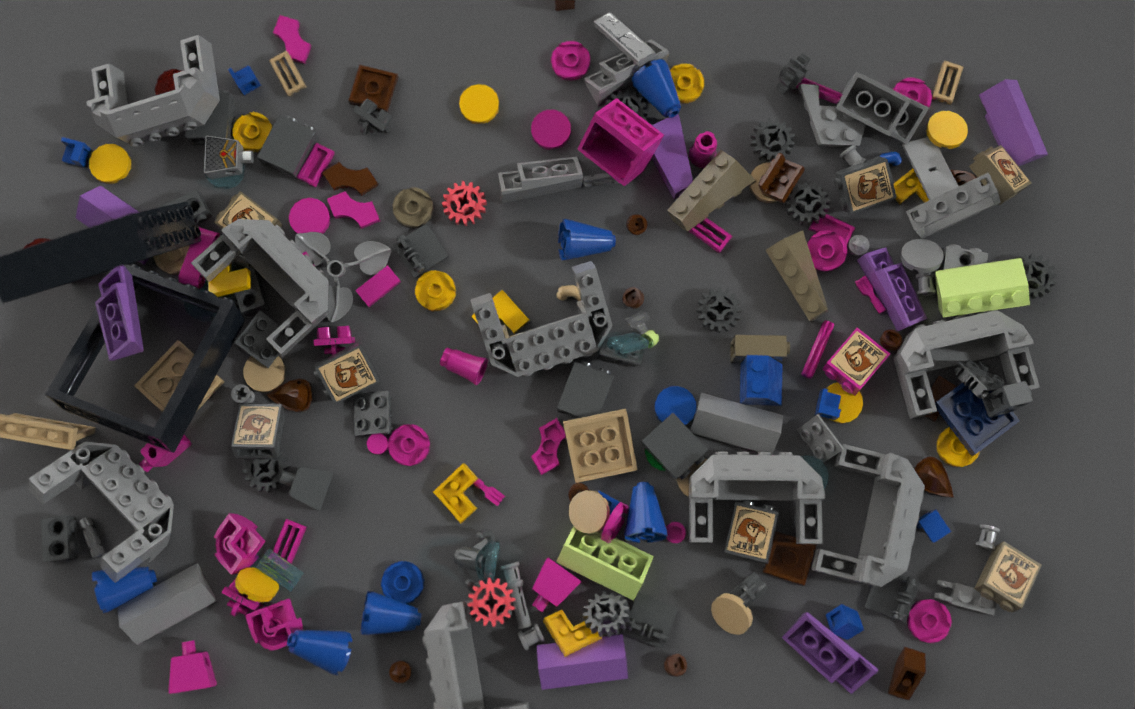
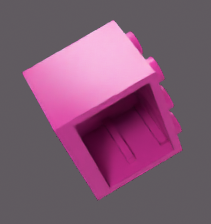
M616 98L594 114L577 150L612 176L618 183L626 186L645 171L664 134Z

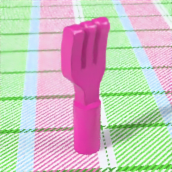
M865 275L855 281L861 294L869 297L870 302L879 314L883 313L886 308L874 294V288L867 276Z
M479 478L473 483L478 489H482L485 497L496 506L505 497L496 488L487 487Z

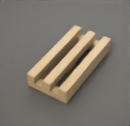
M284 51L269 60L289 97L293 93L299 92L300 89L306 88L288 51ZM284 57L286 58L289 66L291 67L299 83L298 85H296L289 69L287 68L283 60ZM277 61L280 62L293 88H289L276 64Z
M947 61L942 63L932 95L933 100L939 99V102L943 103L945 101L949 105L952 104L963 66ZM949 67L942 93L938 94L946 68ZM956 69L957 72L948 97L946 96L953 70Z

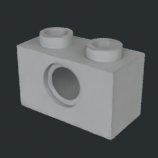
M951 244L942 250L944 256L939 270L963 267L964 265L960 263V258L966 260L967 266L987 263L988 253L982 252L978 248H970L968 250L961 248L960 245Z

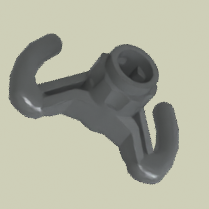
M482 529L476 533L478 540L484 537L486 539L472 548L463 546V548L459 547L454 555L455 564L467 569L475 581V584L471 579L465 581L467 589L472 593H475L472 588L473 586L481 587L479 581L482 580L486 583L482 573V568L485 567L487 562L485 554L495 543V535L489 529Z

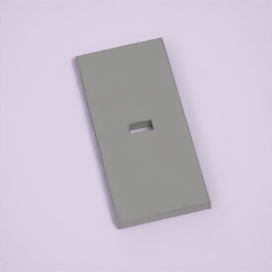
M928 137L911 141L908 144L903 143L902 147L929 200L959 187L939 147L934 145Z

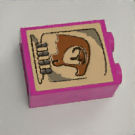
M856 328L822 370L825 371L828 378L836 380L841 384L844 391L855 396L888 358L890 353L859 328Z

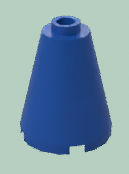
M662 59L651 61V66L646 68L644 65L632 77L633 86L664 117H675L680 112L681 104L669 65Z
M562 219L563 222H560L558 243H561L562 249H558L561 260L609 252L612 247H615L616 237L612 235L610 230L569 219Z
M639 482L632 489L624 534L625 540L629 542L640 543L641 539L651 543L666 539L667 529L654 486L650 485L649 482Z
M136 567L116 583L103 570L92 572V581L97 580L98 583L94 591L103 614L154 587V582H157L154 569L150 570L149 567Z
M367 591L361 623V635L415 630L416 626H420L421 613H418V608L373 591Z
M296 630L293 634L289 635L287 647H289L291 653L337 676L338 671L342 672L345 669L350 658L351 649L348 648V641L352 642V636L346 631Z

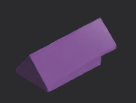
M1005 79L979 95L987 112L985 118L998 146L1002 145L1018 166L1048 155L1017 80Z
M98 186L80 195L75 218L86 226L91 227L138 211L102 186ZM149 258L141 260L139 262L145 265Z
M886 247L868 252L857 259L879 300L886 308V312L897 331L927 319L903 264L898 263L894 265Z
M123 265L114 268L98 283L101 297L95 302L110 361L144 351L131 273Z
M808 612L803 613L782 637L831 684L836 680L850 694L878 671L875 666Z
M623 634L612 635L611 637L604 636L602 639L566 657L557 643L537 645L538 669L542 690L628 679Z

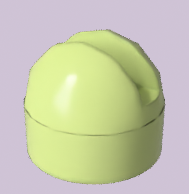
M648 330L641 335V341L645 347L652 348L659 342V335L654 330Z

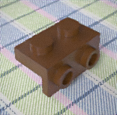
M778 153L776 158L771 161L765 175L760 178L758 186L763 196L784 203L805 169L802 165L786 160L782 153Z

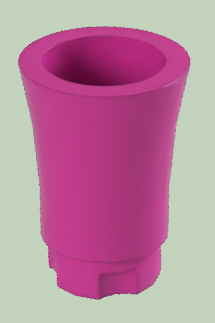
M712 132L700 133L689 150L691 163L699 168H705L717 155V140Z
M446 348L440 359V365L477 386L486 372L488 358L474 356L457 349Z

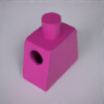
M184 434L175 453L147 443L140 451L145 458L139 465L146 472H149L153 467L167 466L190 447L192 443Z
M547 557L532 588L539 594L532 605L541 612L544 611L549 602L557 607L581 581Z
M195 640L181 642L183 655L171 658L169 694L216 686L217 682L208 652L196 653Z

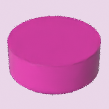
M372 434L367 440V448L371 453L381 455L388 449V439L383 434Z
M672 522L666 526V539L669 542L680 543L684 540L686 529L681 523Z

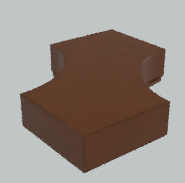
M338 162L322 172L334 191L341 188H351L363 196L379 185L368 167L361 170H351Z

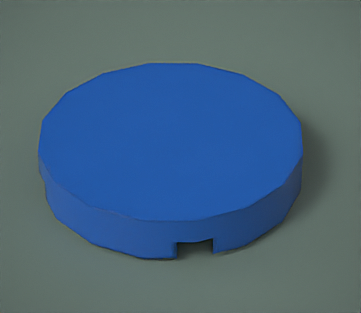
M671 386L664 389L655 401V414L661 423L674 413L684 425H687L693 419L696 412V401L693 395L687 389L680 386Z
M399 561L391 564L385 569L382 576L381 587L383 594L405 604L415 601L424 589L422 571L411 562Z

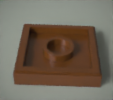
M359 65L349 96V104L361 106L366 99H369L378 105L375 110L381 111L383 109L388 112L398 80V74Z
M775 531L769 563L764 565L763 573L805 586L817 544H796L795 537Z

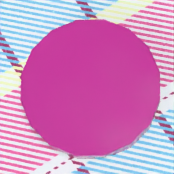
M575 41L562 42L554 49L551 57V65L555 74L563 80L569 81L578 80L585 76L591 62L589 51L581 43Z
M905 78L893 88V90L927 107L931 105V90L921 79Z
M545 110L534 118L531 124V134L534 142L540 147L547 150L558 149L568 142L571 135V124L562 112Z
M305 198L295 203L291 208L289 222L296 234L308 232L323 234L330 224V212L320 200Z
M830 230L814 234L807 243L814 267L820 271H833L839 268L847 256V244L844 238Z
M407 424L399 426L389 437L388 450L391 457L399 464L404 466L417 465L426 459L430 451L429 436L417 425Z
M620 502L615 507L603 529L601 540L609 544L611 540L615 539L625 522L622 516L624 513L628 514V505Z
M925 599L919 600L912 605L907 624L908 629L915 638L923 642L935 643L946 638L951 628L952 620L946 606L938 601Z

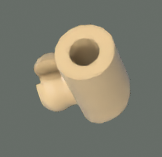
M575 285L561 286L556 294L557 298L561 301H564L567 297H574L581 301L578 288Z

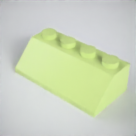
M1021 258L935 271L938 310L943 318L1030 305L1029 285Z
M573 526L556 563L634 601L654 556L618 538L611 540V543L608 544L601 540L603 531L591 534L582 533Z

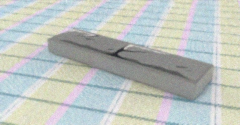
M611 12L594 21L595 27L639 67L656 58L655 51Z

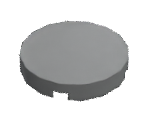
M914 239L902 247L901 261L904 266L912 271L915 269L918 270V273H931L941 266L944 253L942 248L935 242L926 239Z

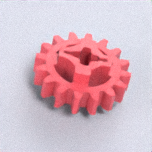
M462 181L461 186L454 183V189L447 188L449 195H443L446 201L442 202V206L446 208L444 213L449 215L450 221L455 219L456 225H459L462 221L464 226H467L468 221L475 224V218L482 219L480 212H486L483 206L487 205V202L483 199L485 194L480 192L479 186L473 188V182L466 186L465 182ZM472 195L476 196V198L478 199V203L472 200ZM465 201H468V204H464V206H461V203H465ZM451 204H453L454 207H457L456 213L452 210Z
M488 578L487 584L482 580L479 581L481 587L473 586L475 594H469L468 596L473 599V602L468 603V606H473L474 608L470 614L478 615L475 620L477 622L483 619L484 626L491 621L494 627L497 620L503 624L504 616L507 618L511 617L508 611L515 610L511 602L516 601V598H510L513 589L507 591L508 583L500 585V579L498 578L495 583H492L491 578ZM495 587L503 591L505 596L500 597L495 592ZM486 588V595L483 599H478L481 591ZM491 595L493 599L498 601L494 605L493 612L491 606L486 604V600H489ZM506 604L505 610L497 616L498 608ZM483 607L486 609L489 617L482 614L479 608Z

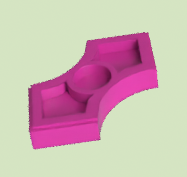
M279 15L273 34L285 43L286 51H288L293 61L305 64L312 46L300 37L299 21Z
M346 191L327 198L335 219L343 217L353 219L359 224L361 229L380 222L372 201L367 203L354 201Z
M558 418L539 428L541 444L531 458L541 475L560 465L557 458V450L560 443L566 438V434Z

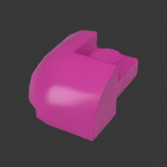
M233 513L227 515L214 535L217 551L215 556L231 575L238 574L240 570L253 565L259 558L257 555L258 551L266 542L256 531L258 526L249 519Z
M290 598L245 615L255 643H259L262 647L269 649V651L287 646L289 635L293 634L296 630H303L301 618L296 619Z

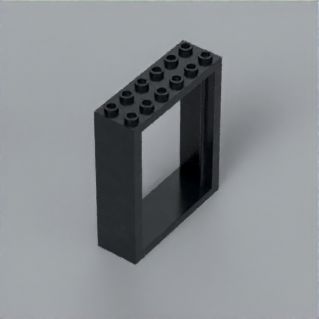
M186 201L131 213L0 256L1 301L4 304L107 272L126 264L129 265L201 242V231L195 224L193 209Z
M126 264L124 266L132 275L134 292L137 286L140 285L217 313L155 427L153 428L74 397L105 343L97 308L88 320L45 396L66 412L175 453L240 332L245 319L241 315V311L235 306V302L229 298L224 297L221 299L210 291L202 292L193 285L186 284L185 286L174 278L168 277L166 279L154 271L146 272L135 264H131V266Z

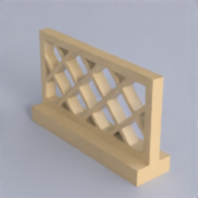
M17 413L11 415L0 414L1 438L69 450L75 448L77 440L94 434L96 428Z

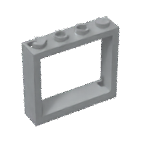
M988 172L906 211L915 232L924 239L1001 203ZM986 178L987 185L982 186L980 181ZM918 210L920 216L915 217L913 212Z

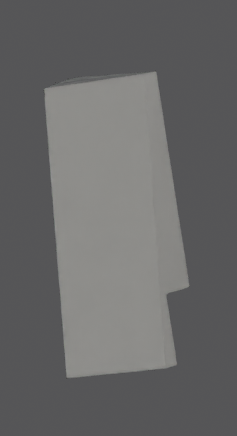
M652 39L645 42L656 53V58L651 61L662 59L667 62L669 51ZM622 52L599 63L601 71L584 78V82L596 104L600 105L610 99L612 94L617 95L619 90L622 92L633 85L632 77L642 66L639 67ZM651 61L644 64L646 68L652 65Z
M856 71L846 85L836 109L888 136L908 144L929 107Z
M577 157L517 163L518 171L498 173L502 204L580 188L583 182V172Z
M701 393L690 431L693 434L756 452H771V455H773L781 435L783 415Z
M196 563L119 606V627L136 645H139L213 604L217 599L199 564Z

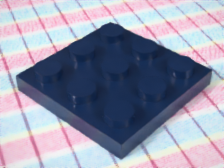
M961 383L936 401L935 405L937 411L969 454L973 456L1020 420L1014 412L989 418L982 398L979 399L972 392L973 390L968 388L969 386Z

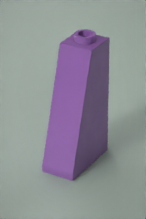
M678 114L675 117H668L652 125L664 134L652 160L673 199L678 198L693 182Z

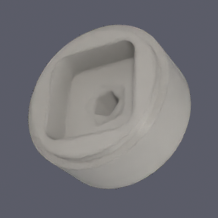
M862 235L853 236L847 244L849 253L857 257L864 255L869 249L868 239Z

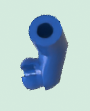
M895 151L880 155V157L888 159V163H891L893 166H898L902 162L900 154Z

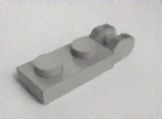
M938 580L937 585L940 587L952 589L951 597L942 593H935L934 598L947 601L955 606L994 616L996 602L982 597L980 592L973 587Z

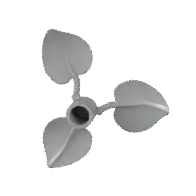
M308 232L295 235V243L299 246V251L301 253L307 252L308 256L313 260L315 267L319 266L324 259L328 264L327 272L334 277L336 287L329 285V315L327 318L330 322H335L344 317L353 304L351 290L346 287L340 288L339 277L345 274L346 268L360 264V269L363 273L376 275L386 267L391 254V248L376 241H366L359 244L354 250V255L358 260L344 264L338 260L330 261L325 256L330 252L331 244L324 234Z

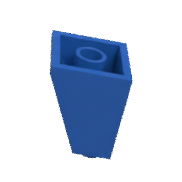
M746 355L740 363V403L744 405L782 406V364L770 356Z

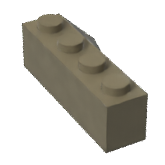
M720 150L670 206L667 212L674 223L688 232L709 217V213L716 208L720 209L727 200L742 193V189L748 185H753L756 180L736 159Z
M803 230L782 239L765 250L810 322L829 311Z

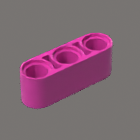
M199 227L202 241L190 245L178 280L179 283L190 284L201 289L206 279L194 268L191 262L220 237V233Z

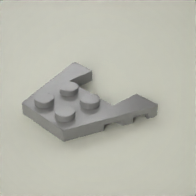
M801 84L798 90L803 96L805 110H808L811 119L810 124L817 145L843 148L855 145L856 148L859 147L866 124L836 109V106H820L819 85Z

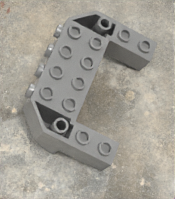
M199 35L180 40L185 71L173 74L175 90L131 104L127 102L123 71L109 63L91 69L95 99L86 101L96 124L116 138L134 147L142 146L143 143L149 141H159L165 136H176L179 132L195 130L197 127L205 125L220 101L211 43Z
M238 219L221 230L222 235L194 259L191 264L210 282L241 255L296 310L293 315L266 338L267 342L283 357L329 315V277L321 269L318 271L313 265V260L308 255H303L299 251V246L292 239L289 241L284 236L285 232L277 224L274 226L269 220Z
M592 261L572 267L581 301L576 302L579 314L509 336L506 326H501L491 293L470 299L491 365L514 376L527 377L535 371L541 369L549 370L554 365L560 363L567 364L578 357H589L599 350L612 328V322L597 269Z
M998 310L978 312L968 317L961 315L953 318L951 321L939 320L934 322L933 325L926 326L922 324L913 327V331L907 334L893 358L909 418L921 417L937 411L926 372L959 365L958 361H978L999 356L1007 385L1026 381L1031 391L1040 388L1028 346L1034 344L1025 327Z
M83 442L31 476L28 480V490L42 505L74 483L81 490L93 484L135 528V533L102 557L101 569L115 583L145 560L150 563L168 545L174 506L172 499L159 490L157 483L145 475L140 465L134 464L126 450H121L115 444Z
M842 444L844 450L836 454L834 467L875 477L858 559L823 549H815L811 571L873 587H882L905 573L910 564V554L915 540V530L919 521V511L924 497L925 486L908 459L892 453L885 455Z
M715 452V455L709 457L689 477V542H713V500L796 501V544H822V499H825L822 477L801 456H792L791 452H780L779 455H771V452H758V455H749V452H736V455H728V452Z
M490 596V599L486 600V604L491 606L493 612L494 605L498 601L493 599V596ZM473 600L441 606L424 631L423 645L428 652V658H426L428 671H431L432 676L430 687L431 692L435 694L436 700L434 702V709H485L470 624L477 622L475 620L478 615H471L470 612L474 608L473 606H468V603L473 602ZM505 604V605H501V606L498 608V610H497V612H498L497 616H499L500 614H502V612H503V611L505 610V608H506V604ZM480 607V612L489 617L488 611ZM527 701L492 709H529V704Z

